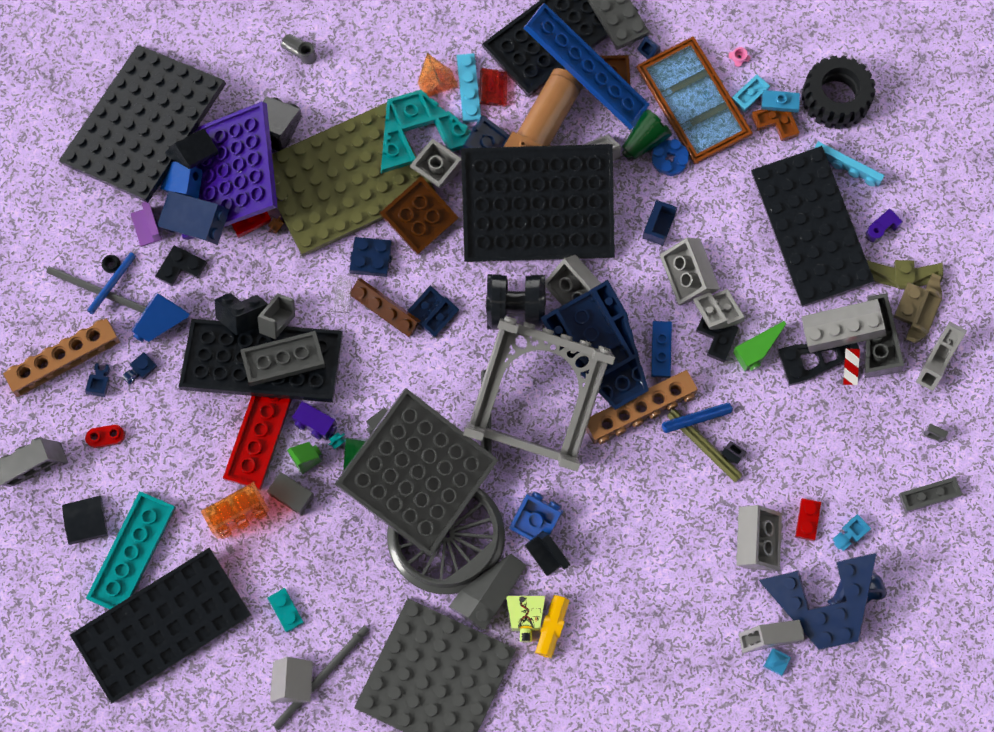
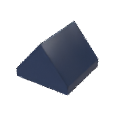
M646 35L637 50L645 58L650 59L660 52V46Z

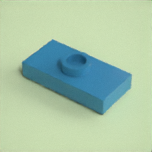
M763 90L762 110L799 112L800 93Z

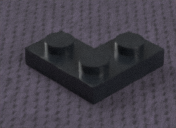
M174 245L155 277L170 286H173L181 271L198 279L207 261Z
M702 317L696 332L713 339L707 356L725 363L739 327L733 325L710 330Z

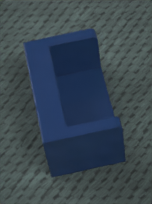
M656 200L642 239L664 246L676 215L677 207Z

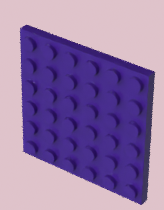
M261 101L199 126L195 132L204 128L218 149L219 154L195 166L203 172L198 199L230 209L224 227L277 208L267 103ZM182 234V238L185 239V240H190V239L194 238V237H191V236Z

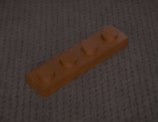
M357 279L349 295L403 334L411 337L420 320L363 279Z

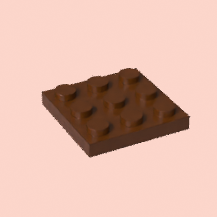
M422 176L379 213L416 255L422 252L459 218Z

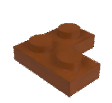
M760 109L751 114L758 131L775 126L781 141L798 137L800 134L791 112Z

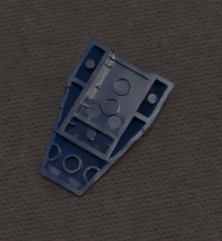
M608 280L540 318L546 329L554 331L553 335L561 337V334L573 337L572 341L579 343L580 340L591 343L590 347L598 349L599 346H603L612 351L615 359L613 365H607L598 393L614 410L649 391L627 312ZM568 351L567 356L573 358L580 352L570 353L571 351ZM581 356L576 360L575 365L577 367H584L588 364L589 358ZM589 369L580 374L586 378V373H589Z

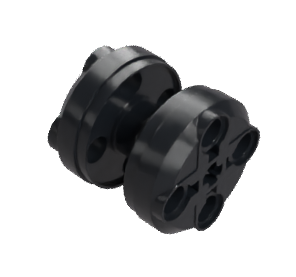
M487 275V330H499L497 328L500 318L504 319L507 314H525V322L534 324V329L542 330L545 328L540 319L545 316L546 309L545 275L526 276L525 291H508L507 275Z

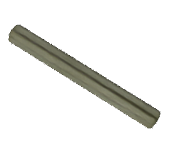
M673 409L667 417L672 420L682 415L676 409ZM692 425L680 429L734 482H737L742 477V473Z

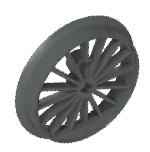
M478 488L472 498L477 500L479 504L452 525L449 529L450 537L444 536L433 552L423 573H419L411 564L420 558L424 552L420 551L411 560L407 561L401 550L414 545L410 542L400 545L399 533L388 526L387 544L391 559L397 570L408 582L430 593L456 594L499 562L505 544L504 522L498 507L487 493ZM482 506L489 515L487 519L456 528ZM491 522L493 527V535L459 533V531ZM458 537L491 539L492 541L481 550ZM455 541L479 554L470 560ZM450 543L468 562L459 570ZM443 544L440 579L425 576ZM446 545H448L456 572L443 580Z

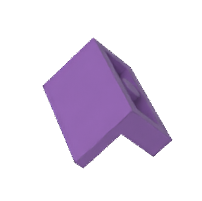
M149 202L141 203L142 210L130 213L141 247L162 240L152 206Z

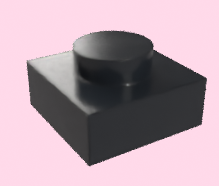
M730 441L721 454L730 462L738 464L746 454V451Z

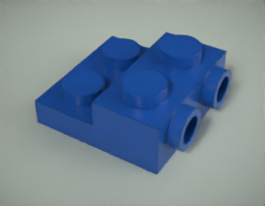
M529 492L520 505L509 529L529 540L533 539L541 531L551 535L563 513V510L560 509L561 505L554 501H550V503L544 501V496L538 492Z

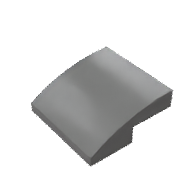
M728 289L714 295L708 292L693 299L710 330L730 327L745 321L744 315Z

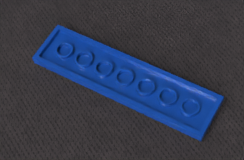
M545 3L542 4L523 29L631 130L650 104Z

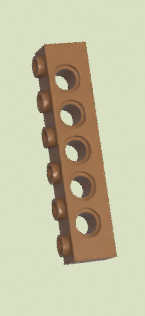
M100 319L93 326L79 330L76 335L62 339L59 344L43 349L42 353L26 358L19 365L9 367L3 375L12 392L19 397L120 343V340L108 319ZM100 335L98 340L92 341L94 336ZM83 344L81 349L75 350L77 345ZM65 353L64 358L58 359L60 354ZM48 362L47 367L41 369V365ZM26 372H31L27 378H23Z
M685 370L648 388L649 391L616 410L611 406L591 416L586 431L593 444L598 442L603 444L609 441V437L614 434L620 436L627 431V428L631 426L634 428L644 423L643 420L649 417L654 419L660 416L661 411L665 409L668 411L675 409L678 406L677 403L682 401L686 403L693 400L698 389L688 371ZM677 389L680 395L675 396L670 390ZM660 397L663 403L657 404L653 399ZM642 405L646 408V411L639 412L636 407ZM627 414L629 419L623 421L619 418V415ZM609 422L612 428L605 429L602 427V424Z

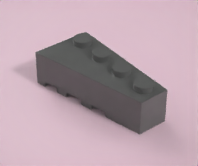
M887 293L869 296L867 301L878 299L886 336L865 341L864 378L902 372L904 368Z

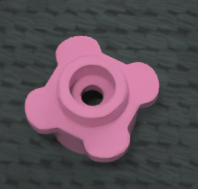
M738 47L729 53V58L735 62L734 65L736 67H740L744 62L750 61V55H748L743 47Z

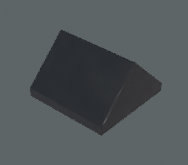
M204 128L174 143L165 152L166 156L188 169L219 154L218 149Z

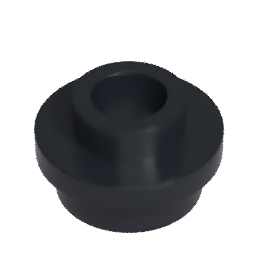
M107 255L102 260V268L107 273H115L121 265L120 259L115 255ZM110 262L115 263L112 267H109L108 264Z

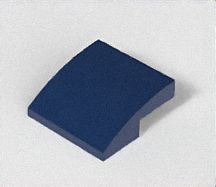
M430 285L407 311L420 320L418 325L435 338L460 309Z

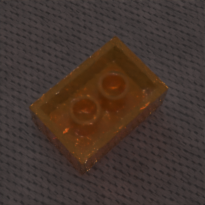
M252 482L201 510V513L217 539H225L232 534L231 531L247 527L250 524L249 522L255 518L259 520L265 517L269 508L257 486Z

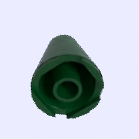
M646 109L642 113L622 146V154L628 160L631 158L636 160L669 139L672 135L667 125L664 126L660 122L661 119L650 110Z

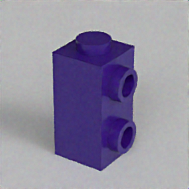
M303 401L292 416L295 422L294 425L303 431L305 428L311 431V435L319 440L321 438L327 440L337 430L335 419Z

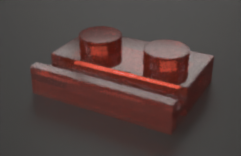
M481 68L479 104L500 105L502 107L507 105L506 71L499 72V70Z

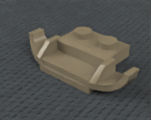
M932 273L925 289L909 282L907 283L893 317L910 324L905 338L906 341L916 344L929 333L942 301L941 276Z

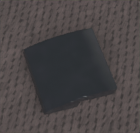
M101 496L62 505L65 532L69 545L108 536Z

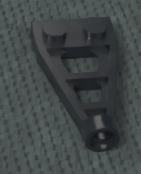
M852 343L812 353L809 352L807 344H796L778 349L788 385L807 382L845 361L846 348L859 349L858 344ZM835 351L837 358L825 363L821 352ZM815 354L819 362L818 365L810 370L804 369L801 355Z

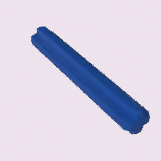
M727 402L665 421L661 427L664 433H669L730 414L733 408Z

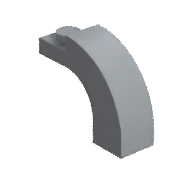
M949 321L922 367L916 383L934 391L967 330Z

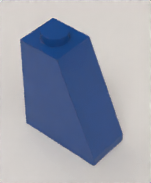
M156 292L131 329L135 333L133 337L141 342L144 340L150 342L188 318L190 313Z

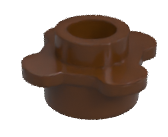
M281 216L278 219L274 217L268 225L270 227L269 233L272 231L276 234L282 227L284 222L280 219Z

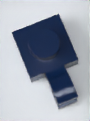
M143 352L129 364L132 369L125 372L122 377L130 385L139 376L142 379L146 378L157 368V365Z

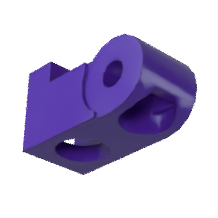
M888 209L869 226L866 238L872 243H877L885 232L890 228L896 231L903 221L891 209Z

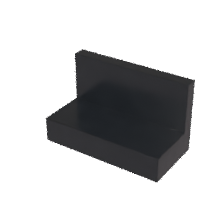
M541 531L524 545L547 577L559 567L565 570L571 565L551 536L544 531Z

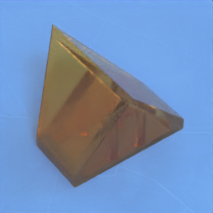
M427 53L418 80L420 90L430 97L458 87L452 71Z

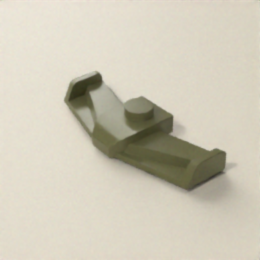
M867 260L875 282L892 286L899 290H905L908 282L919 287L927 285L932 273L941 276L942 282L943 262L915 268L914 260H895L894 267Z

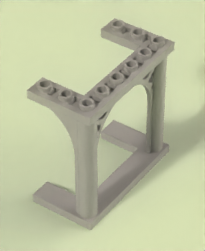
M505 316L504 319L500 318L497 327L499 328L470 422H467L463 435L482 441L483 437L542 455L557 460L558 465L578 472L580 461L577 456L608 364L613 365L615 357L612 351L603 346H599L598 349L590 347L591 343L580 340L579 343L572 341L573 337L561 334V337L553 335L554 331L543 328L542 331L534 329L535 325L524 322L523 325L516 323L517 319ZM521 335L526 339L527 346L525 349H520L516 345L515 339L517 336ZM529 336L535 342L538 340L539 344L537 346L531 345ZM510 345H512L513 349L516 351L514 355L509 354V352L512 350L509 349ZM555 345L556 349L551 350L550 346ZM536 350L555 353L571 365L577 376L579 385L578 398L561 451L487 428L503 374L509 364L524 353ZM568 351H571L570 353L580 352L573 358L567 356ZM586 356L589 358L586 366L577 367L575 365L579 357ZM589 369V373H586V378H582L580 373Z

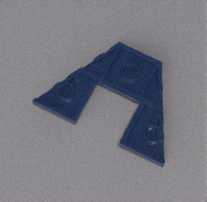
M877 552L836 562L847 600L844 602L809 609L799 570L763 578L759 582L793 621L800 620L803 632L819 650L858 642Z

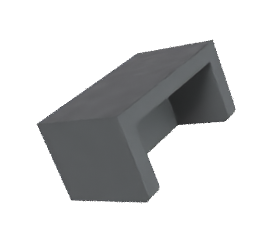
M277 293L258 316L259 333L276 339L295 317L294 299Z
M282 472L279 473L267 490L271 497L302 516L314 499L311 491Z

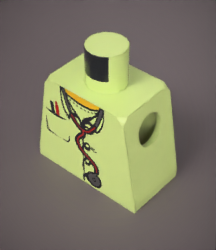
M507 596L512 631H520V642H532V631H540L545 596Z

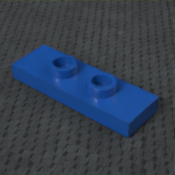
M652 322L651 377H671L672 322Z

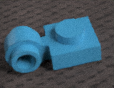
M857 514L842 527L846 533L840 532L832 540L838 549L844 551L852 544L849 541L850 539L856 543L871 528Z

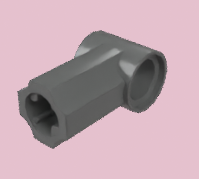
M290 33L284 36L281 43L283 49L300 58L306 65L313 64L316 61L317 56L310 42H304Z

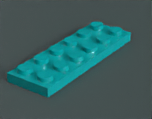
M139 491L85 599L110 610L134 594L176 509L175 506Z

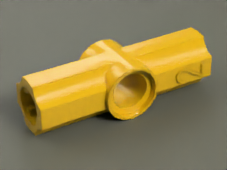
M553 595L548 614L545 615L540 632L542 633L535 651L536 654L552 658L557 639L560 638L564 626V617L570 600Z

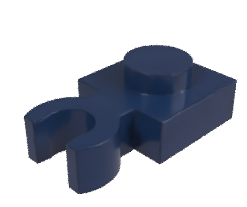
M96 363L94 366L96 374L89 375L85 392L87 395L105 397L110 381L109 377L106 376L109 374L110 368L106 364L105 369L101 371L99 370V363Z

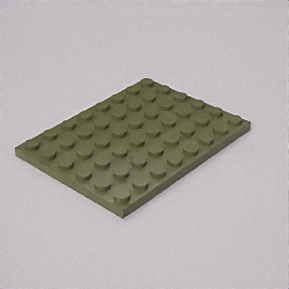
M387 102L272 154L277 209L302 257L383 220L384 218L379 213L422 176L410 168V165L381 174ZM423 177L425 181L434 189L432 183L425 177Z

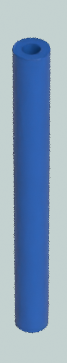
M132 252L128 254L89 306L87 312L92 315L95 313L136 258L135 254Z

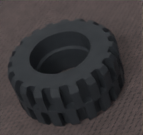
M837 55L831 56L829 60L824 58L820 63H816L812 70L809 71L802 89L803 106L805 110L809 109L808 115L810 118L814 116L816 118L815 122L818 124L823 122L825 123L824 127L830 128L833 125L835 129H841L842 125L845 128H849L853 123L855 125L867 115L876 92L874 88L875 81L871 79V72L865 70L866 66L863 63H857V60L854 58L852 60L847 59V56L837 58ZM832 81L842 82L851 88L855 99L846 103L835 102L825 95L822 86Z

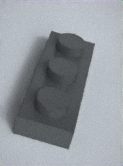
M956 477L901 492L898 495L903 509L907 513L961 497L962 492Z

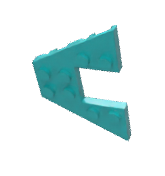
M422 90L387 99L381 174L411 165L416 159L403 132L435 123L446 148L454 152L464 148L463 144L470 135L471 130L452 113L446 112L438 106L439 103L429 98Z

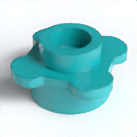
M338 432L329 438L331 442L328 445H331L334 449L345 442V433L340 435Z

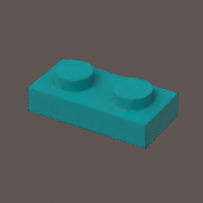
M285 588L267 597L286 633L304 623Z

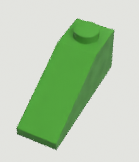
M785 321L735 347L733 354L744 371L749 369L754 371L761 366L760 363L786 325Z

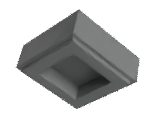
M929 424L924 431L925 436L938 442H942L948 434V431L933 424Z

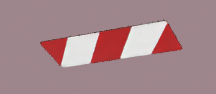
M846 348L843 385H858L860 349Z

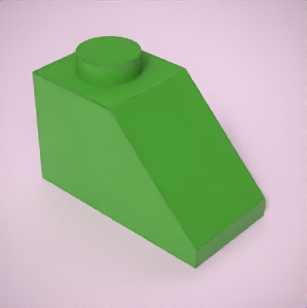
M310 442L291 447L287 450L302 474L322 462L319 457L322 453L316 445L312 447Z

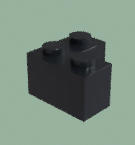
M228 293L214 299L216 319L235 335H240L259 327L258 316L268 305L258 295L240 301L233 294Z

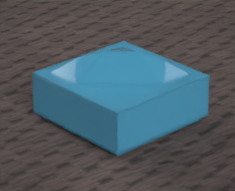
M772 648L763 667L782 676L791 657Z

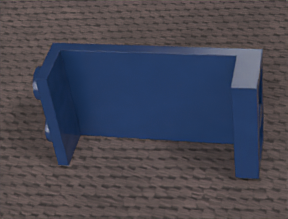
M168 191L157 227L218 245L230 209L215 203Z

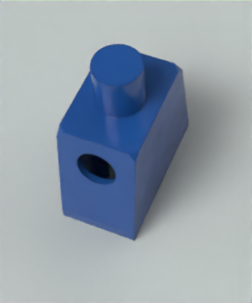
M172 162L160 189L165 192L171 191L198 199L203 172L197 167L188 169L178 162Z

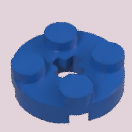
M665 140L654 147L652 164L659 173L666 174L667 176H676L685 170L689 154L686 147L679 140ZM668 154L674 155L673 162L665 159Z

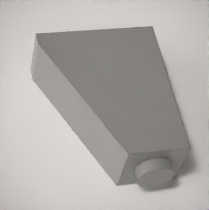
M800 620L758 625L738 633L743 653L794 644L804 640Z

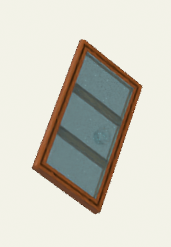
M694 36L636 66L680 142L686 147L694 165L752 136L751 129Z

